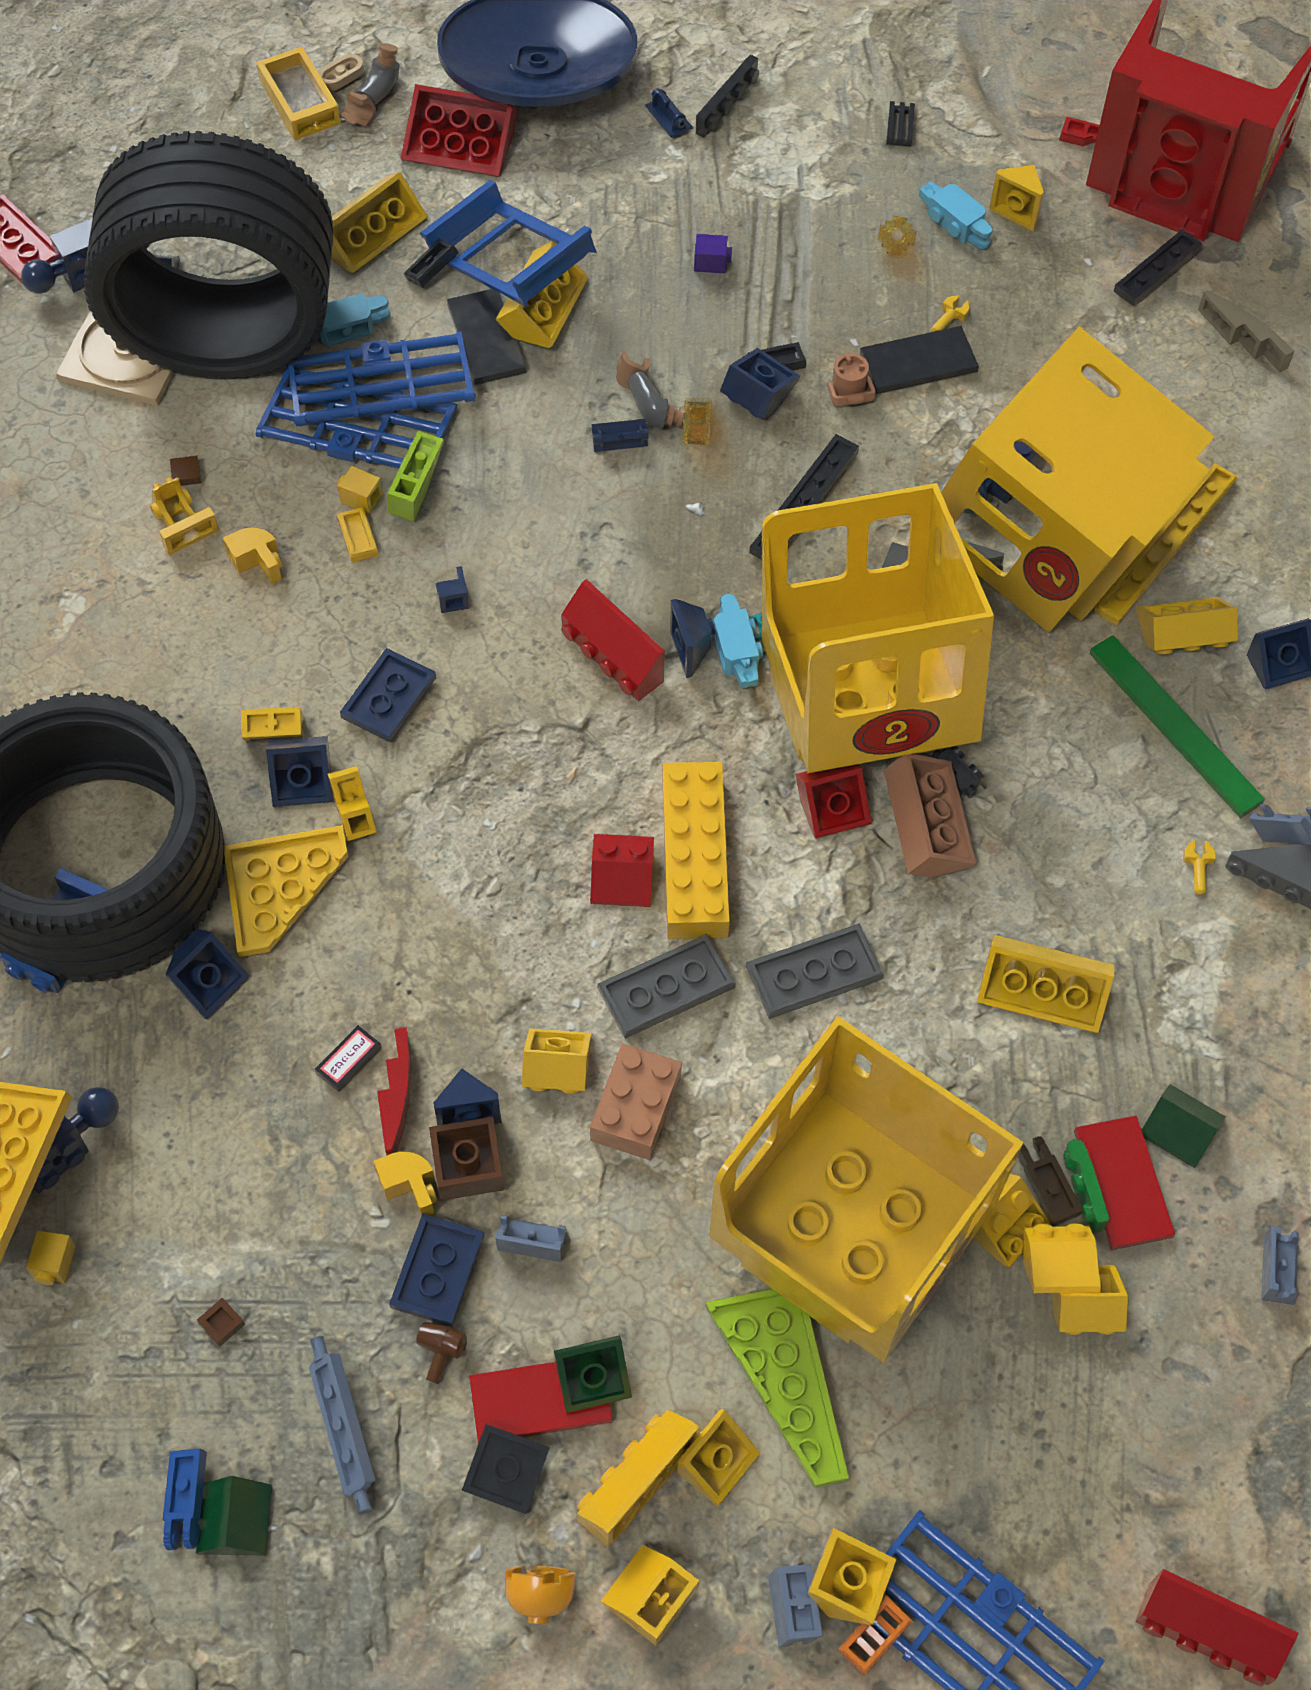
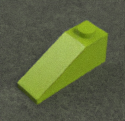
M417 431L387 493L389 514L414 522L427 493L444 443L443 438Z

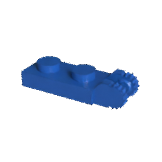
M200 1448L170 1451L163 1521H165L163 1542L167 1550L178 1549L181 1538L180 1522H183L182 1541L186 1549H194L199 1544L200 1527L198 1521H200L207 1456V1452Z

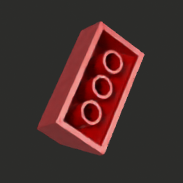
M585 579L561 614V631L566 639L574 641L580 646L582 653L588 659L595 660L607 677L612 676L619 683L620 688L625 694L632 695L639 702L664 682L665 650L591 582Z
M1162 1569L1149 1583L1135 1621L1143 1625L1142 1629L1146 1633L1158 1638H1163L1164 1635L1176 1641V1646L1181 1650L1191 1654H1196V1652L1202 1653L1210 1657L1209 1662L1225 1670H1229L1231 1667L1243 1673V1678L1246 1681L1258 1686L1269 1685L1277 1679L1299 1634L1286 1626L1165 1569Z

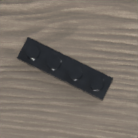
M750 54L696 115L695 134L704 138L710 130H714L724 114L727 115L732 105L744 96L746 89L757 81L759 77L757 57Z
M1180 230L1116 283L1113 292L1134 306L1201 250L1202 242L1185 230Z

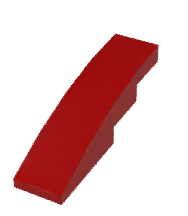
M407 1027L394 1029L398 1058L386 1060L390 1089L377 1091L386 1156L398 1151L405 1129L410 1102L412 1069Z

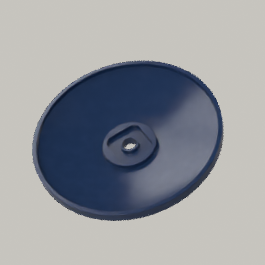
M470 0L454 10L443 22L438 33L437 48L440 64L446 74L459 86L473 94L511 105L555 106L594 97L618 84L627 76L636 61L637 34L630 19L619 8L606 0Z

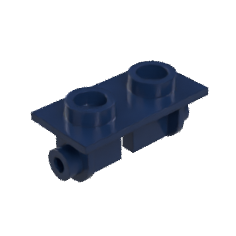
M656 88L652 91V102L645 104V107L671 138L693 129L686 116L678 110L663 89Z
M646 418L591 424L594 452L648 446L649 433L646 427Z

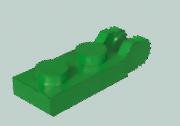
M1073 1139L1072 1141L1070 1140L1064 1151V1164L1066 1169L1074 1173L1071 1176V1181L1075 1193H1080L1083 1202L1081 1207L1083 1209L1082 1218L1084 1223H1089L1092 1233L1102 1232L1109 1221V1215L1087 1149H1085L1086 1145L1081 1140Z

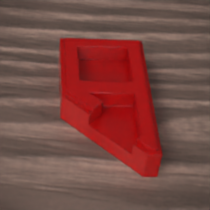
M1066 117L1059 140L1083 147L1095 143L1099 125Z

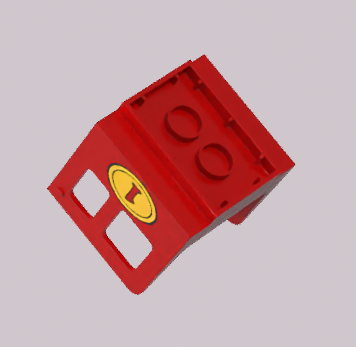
M1153 0L1112 70L1086 186L1110 194L1109 207L1176 232L1183 229L1202 242L1205 241L1209 232L1239 242L1280 161L1292 143V137L1311 82V46L1277 88H1265L1156 49L1168 0ZM1297 92H1298L1297 98H1296V100H1295V102H1294V104H1293V106H1292V108H1291L1292 102H1293V100H1294V98H1295V96H1296V94H1297Z

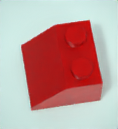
M858 764L813 773L804 771L795 774L800 802L814 838L872 824L862 768Z
M594 834L590 904L651 907L654 837Z

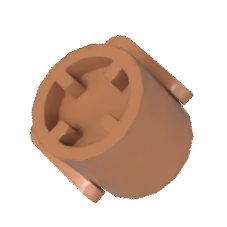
M846 353L836 359L832 382L827 383V389L833 405H854L871 402L875 399V388L870 376H868L869 364L861 355Z

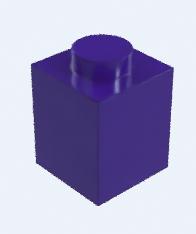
M696 234L695 272L725 274L726 263H731L732 247H727L728 236Z

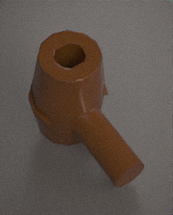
M429 1322L422 1323L417 1334L416 1343L435 1353L426 1380L438 1384L447 1357L458 1359L463 1355L467 1345L465 1333L454 1329L453 1326Z

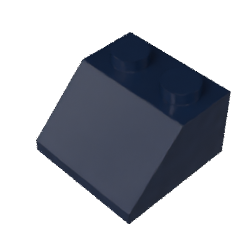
M756 348L730 364L720 392L728 396L732 402L738 403L749 410L753 416L763 420L779 408L798 382L800 375L759 348Z
M328 736L268 741L266 754L273 807L332 802V788L328 774L331 773Z

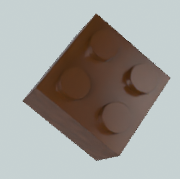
M493 1117L429 1127L440 1201L504 1190Z

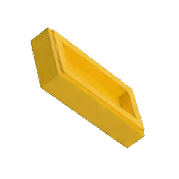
M364 507L337 513V520L351 563L379 556Z

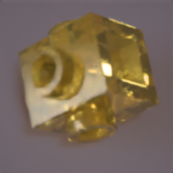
M893 215L892 220H886L885 225L880 224L878 240L882 241L881 247L887 248L886 253L902 255V251H908L909 245L914 246L916 230L912 229V223H907V217ZM895 230L902 232L903 236L900 240L893 238Z

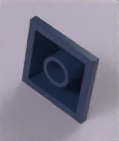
M673 599L671 600L670 634L685 676L690 678L711 648V635H715V628L712 619H707L703 608Z
M196 929L175 950L165 974L204 1019H207L249 977L248 973L212 932L202 929Z

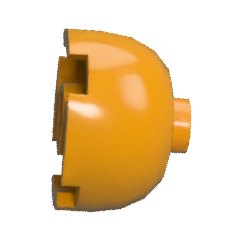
M522 1566L505 1569V1594L507 1600L517 1613L528 1616V1623L547 1624L549 1617L561 1614L568 1608L573 1599L575 1572H569V1569L537 1566V1569L526 1570V1573H522Z

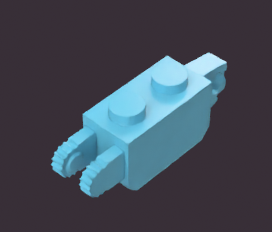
M930 181L920 188L919 197L929 207L928 216L935 223H938L952 237L958 239L963 244L969 241L982 250L990 247L991 240L989 237L992 236L993 229L984 220L985 207L956 184H948L941 188Z
M364 293L327 302L325 321L319 336L322 344L331 346L370 336L373 332L374 324L382 323V321L385 322L390 317L387 297L378 295L377 297L365 298Z
M727 593L726 595L723 594L720 599L721 609L714 618L715 635H713L723 672L729 676L735 675L741 688L757 686L759 659H763L761 643L755 642L756 626L754 619H749L746 608H739L736 596Z

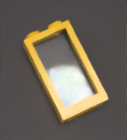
M302 46L256 62L259 81L294 141L341 124L338 104Z

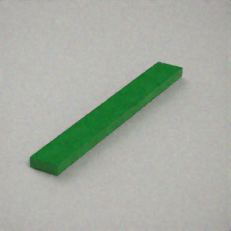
M1114 635L1091 648L1089 654L1240 819L1259 807L1260 804H1263L1265 798Z

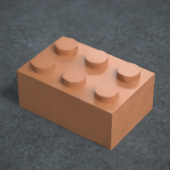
M622 1043L590 1125V1141L651 1161L681 1079L682 1062Z

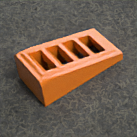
M887 1595L882 1599L874 1621L889 1634L888 1638L885 1640L872 1626L860 1624L838 1648L839 1653L864 1677L912 1623V1620ZM883 1610L899 1623L896 1629L880 1615ZM864 1632L880 1646L876 1651L861 1637ZM855 1643L870 1657L866 1662L851 1648Z

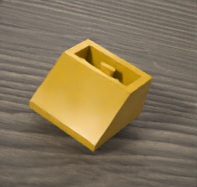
M1010 1173L996 1207L973 1238L995 1259L1008 1268L1023 1253L1024 1227L1050 1224L1022 1177Z
M642 1545L601 1599L600 1603L653 1645L657 1646L698 1590L699 1580L671 1558Z

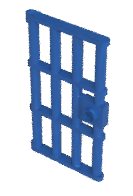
M461 331L452 335L409 341L405 339L395 343H388L387 340L361 343L360 348H343V350L297 357V361L294 363L289 362L288 365L294 406L293 422L296 427L305 426L306 423L347 417L358 418L360 415L409 408L414 410L418 409V407L464 400L465 402L475 401L476 398L471 383ZM458 345L459 352L414 359H409L408 356L410 351ZM390 354H403V360L391 362ZM363 358L364 366L351 367L350 360ZM345 361L346 364L344 369L295 375L294 369ZM462 363V371L412 378L411 370ZM406 371V379L354 386L353 378ZM348 379L349 387L298 394L297 386ZM463 381L466 383V389L421 396L415 395L414 388ZM409 389L410 397L357 405L356 397ZM351 398L352 406L300 413L299 405Z
M287 366L256 428L255 435L260 438L265 436L307 446L315 451L317 449L327 451V456L354 462L355 458L365 460L369 464L378 463L399 469L404 458L379 453L381 443L409 449L413 439L387 433L390 424L393 423L435 433L436 437L444 439L451 421L458 410V405L450 402L418 407L445 414L441 424L396 413L397 410L360 415L382 421L378 430L337 420L306 423V425L317 427L312 437L268 426L272 417L290 421L294 420V410L278 407L282 397L293 400L291 388L288 387L290 376ZM299 367L294 368L295 375L315 373L299 369ZM348 379L317 383L331 388L349 387ZM354 382V386L364 385L362 383ZM297 390L298 394L309 393L306 391ZM403 391L366 395L382 400L410 397V395L404 394ZM341 399L310 403L326 407L327 409L352 406L351 402ZM326 429L335 431L330 441L322 439ZM364 438L373 440L369 450L360 448Z
M919 1510L885 1554L891 1557L895 1555L942 1594L946 1600L933 1615L889 1579L885 1593L925 1626L913 1643L902 1634L894 1642L893 1646L903 1654L902 1658L906 1662L912 1661L945 1690H967L919 1649L923 1641L932 1632L986 1677L977 1690H987L991 1683L1000 1690H1023L1001 1672L1013 1654L1056 1690H1085L1105 1660L1100 1656L1096 1658L1045 1617L1043 1615L1044 1610L1040 1607L1036 1609L1024 1599L1025 1593L999 1572L994 1575L982 1565L983 1560L979 1557L977 1559L972 1557L924 1517L925 1513ZM915 1528L967 1570L956 1587L903 1545ZM973 1576L986 1586L974 1603L961 1593ZM952 1604L1007 1648L995 1666L940 1621ZM1014 1610L1028 1620L1017 1637L1002 1627ZM874 1621L871 1626L884 1639H887L889 1634ZM1033 1626L1037 1627L1088 1669V1672L1077 1687L1022 1643Z

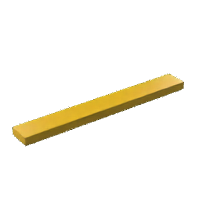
M1214 463L1205 477L1096 604L1093 612L1118 626L1236 483L1238 476Z

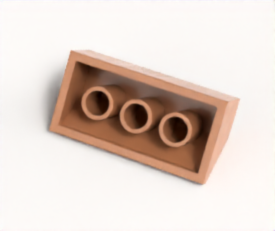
M909 754L900 756L885 768L884 774L908 874L932 878L976 866L951 761Z

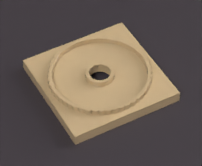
M89 311L56 373L57 380L158 406L175 372L168 368L162 369L157 364L152 365L149 361L141 360L138 358V355H132L128 351L119 350V343L114 342L111 339V335H107L104 332V328L98 325V320H95L92 312Z

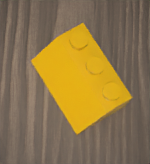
M1220 597L1136 606V613L1145 644L1157 654H1169L1173 652V649L1177 648L1195 651L1201 649L1202 645L1210 644L1212 647H1226L1229 645L1228 642L1238 641L1237 607Z

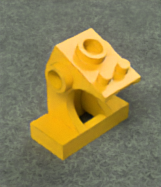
M168 477L165 479L167 483L162 485L159 483L154 484L152 504H150L157 520L162 519L167 526L160 530L159 533L168 555L219 531L215 514L210 507L197 513L191 509L189 505L193 502L186 488L181 489L178 477L175 479ZM184 513L187 518L177 523L172 520L173 517Z

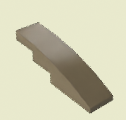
M1208 290L1203 292L1198 310L1229 345L1239 341L1254 359L1264 355L1279 373L1288 369L1294 350L1273 330L1231 301Z

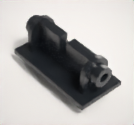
M958 746L947 747L942 751L936 749L931 754V757L951 761L953 771L957 772L954 776L957 788L962 796L973 797L978 791L976 787L979 784L984 789L987 788L981 781L985 777L983 773L973 763L969 767L964 763L962 759L966 755Z

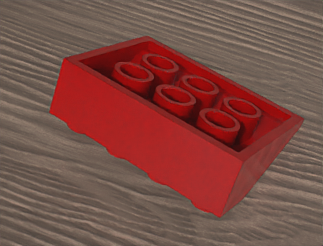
M415 84L400 159L408 162L500 177L514 135L518 108L516 105L492 101L472 93Z

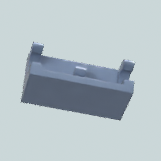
M1260 804L1264 817L1258 813H1252L1249 818L1262 841L1311 845V807L1306 808L1309 816L1274 814L1269 805Z
M501 1215L500 1230H497L495 1238L497 1250L561 1262L567 1236L566 1226L552 1227L509 1219L508 1215Z
M1272 1226L1265 1235L1263 1242L1261 1300L1295 1305L1299 1233L1297 1231H1293L1291 1235H1281V1227Z
M812 1565L786 1566L775 1569L768 1576L778 1646L788 1647L793 1645V1643L802 1641L803 1644H808L817 1638L823 1637L818 1604L808 1595L813 1580Z

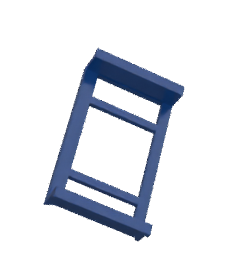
M491 180L487 181L420 232L421 237L425 238L428 248L439 238L452 245H456L495 214L506 218L504 222L461 255L455 256L447 265L523 306L528 305L527 300H530L583 259L589 252L597 253L590 235L592 234L591 228L583 226L573 235H570L503 202L496 182ZM515 224L556 243L554 247L507 283L466 262Z

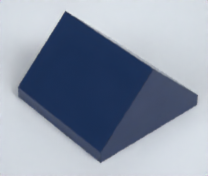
M1307 618L1255 633L1246 656L1263 688L1268 689L1311 676V619Z
M462 1068L433 1102L437 1126L493 1117L494 1124L502 1123L498 1093Z

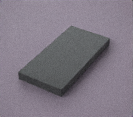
M860 923L746 962V968L769 1019L883 980L884 976Z
M706 934L597 984V988L626 1039L734 989L735 982Z

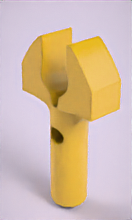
M960 296L947 297L942 304V310L945 311V314L933 325L931 331L944 330L953 319H959L964 322L969 313L968 300L961 308L953 309L958 304Z
M1193 840L1184 850L1183 862L1192 864L1195 894L1203 895L1206 893L1205 866L1214 863L1216 859L1215 850L1205 841L1203 855L1199 858V855L1194 850L1195 840Z

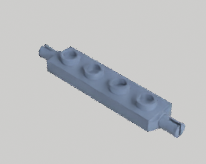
M316 1336L310 1339L315 1356L314 1361L309 1367L344 1496L353 1495L358 1514H365L372 1511L367 1490L376 1480L340 1354H328L324 1336Z

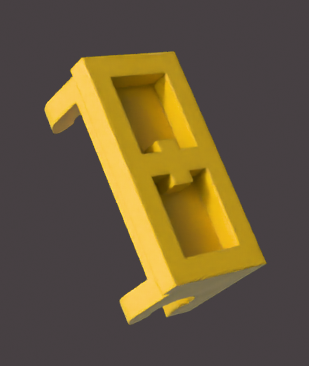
M300 707L241 710L242 740L244 739L245 742L261 738H304L302 729L304 716Z

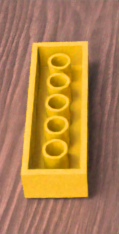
M722 762L663 763L662 789L667 939H697L706 934L709 938H728L729 904Z

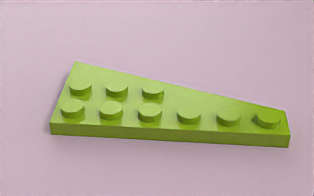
M773 1289L705 1302V1308L814 1488L848 1482L849 1476L810 1316Z

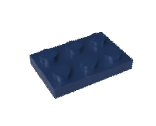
M386 648L340 711V716L342 719L391 742L435 681L436 672Z
M422 1213L389 1303L390 1308L447 1326H453L485 1237L484 1232Z

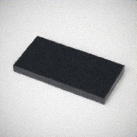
M493 289L447 299V306L456 332H462L468 367L474 385L526 373V366L516 339L496 321L504 304L500 293Z
M962 326L860 348V355L869 364L868 375L871 378L876 394L978 372L979 368Z

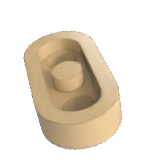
M346 54L322 67L318 73L329 91H335L363 74V60L356 54Z

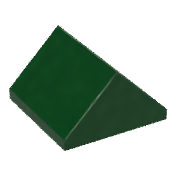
M1169 1084L1141 1131L1144 1139L1196 1168L1226 1116Z
M620 1335L554 1350L555 1366L566 1413L632 1398Z
M236 1476L204 1483L199 1521L200 1536L199 1544L196 1547V1554L266 1556L272 1485Z

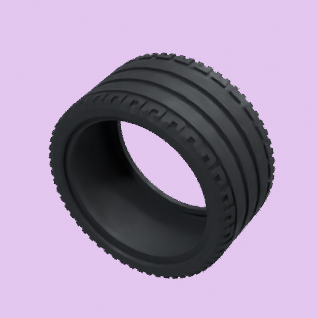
M183 131V134L173 132L168 136L163 134L159 135V138H149L147 142L141 141L138 143V146L133 145L129 147L128 151L122 152L120 157L114 159L113 164H110L107 171L104 172L97 190L84 271V293L88 308L92 312L93 318L98 320V325L104 328V332L107 335H111V339L114 342H118L119 346L123 349H128V352L132 355H138V358L141 360H147L152 365L157 364L162 369L168 368L175 373L182 372L183 375L189 376L191 374L199 378L204 376L207 379H213V377L219 379L248 378V376H259L261 373L268 374L271 370L277 371L280 367L288 366L289 362L294 363L297 361V357H302L305 352H308L311 349V345L316 343V339L319 338L323 329L327 312L333 246L331 210L328 207L327 199H324L323 192L319 190L316 182H312L310 175L305 174L301 167H297L296 163L292 160H287L283 154H277L274 149H267L261 143L255 144L252 143V140H243L239 136L234 135V137H231L225 133L219 135L210 131L208 133H202V131H196L195 133ZM176 237L217 239L246 248L269 261L277 269L264 275L245 279L207 278L174 268L155 257L144 246L156 241Z
M77 692L76 695L66 693L63 694V697H56L54 695L44 701L43 699L36 700L37 703L31 705L29 703L24 704V708L19 710L15 708L10 711L11 714L6 717L4 715L0 717V852L13 825L32 805L48 794L75 783L98 779L128 781L147 787L160 794L175 808L167 837L155 856L133 877L110 890L84 898L52 900L21 893L0 881V954L4 952L22 963L54 976L59 981H64L65 979H70L71 982L84 980L85 983L92 982V979H98L99 982L105 981V978L109 977L117 979L122 974L128 976L137 969L139 971L144 970V966L150 963L152 965L158 963L157 960L161 957L165 959L169 956L171 950H176L180 943L190 936L192 931L199 928L201 921L204 922L207 917L206 912L211 911L213 901L217 899V888H221L222 876L224 875L225 848L222 826L205 772L193 747L183 733L179 732L174 724L171 725L166 717H161L155 710L150 711L148 706L144 704L137 705L136 701L131 699L126 701L121 696L113 698L110 694L104 693L103 696H100L94 692H91L90 695H84L83 692Z

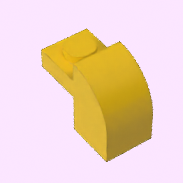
M251 527L238 530L223 537L226 554L239 574L260 565L271 584L282 580L279 568H282L283 565L278 556L276 539L271 533L264 529Z
M357 766L328 774L337 811L347 840L350 841L377 833Z
M396 1152L373 1161L387 1200L412 1191L421 1216L422 1213L429 1216L435 1215L432 1204L437 1202V1198L431 1183L436 1181L433 1169L426 1159L412 1152Z

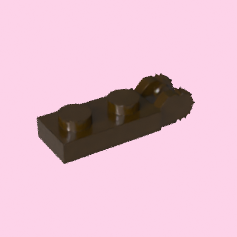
M1041 1136L1033 1138L1034 1149L1040 1160L1035 1162L1023 1143L1018 1154L1019 1161L1024 1167V1172L1052 1227L1080 1216L1083 1209L1055 1155L1051 1154Z

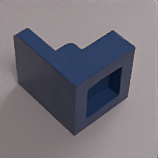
M462 566L456 567L458 579L436 583L441 613L469 609L468 593Z

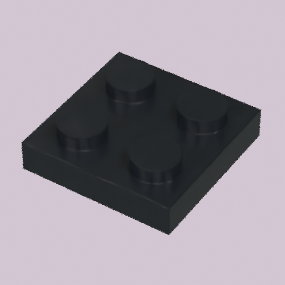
M485 1424L461 1491L527 1514L550 1447Z

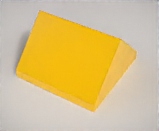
M1029 165L998 170L995 175L989 210L1033 232L1037 226L1044 193L1035 166Z
M720 1409L678 1460L677 1474L711 1502L719 1506L760 1455V1452L724 1409Z
M833 1528L810 1585L808 1595L829 1618L871 1626L874 1623L897 1559Z

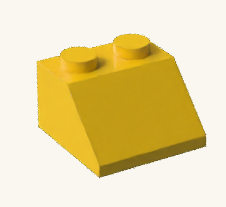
M529 1028L523 1050L522 1087H529L533 1091L558 1089L567 1094L585 1091L591 1033Z
M1073 1223L1066 1227H1052L1047 1224L1024 1227L1023 1265L1033 1293L1100 1292L1101 1285L1096 1241L1089 1226Z
M1098 1265L1101 1285L1100 1292L1052 1293L1053 1313L1059 1332H1065L1070 1335H1078L1082 1332H1098L1105 1335L1114 1334L1115 1332H1126L1128 1294L1115 1265Z

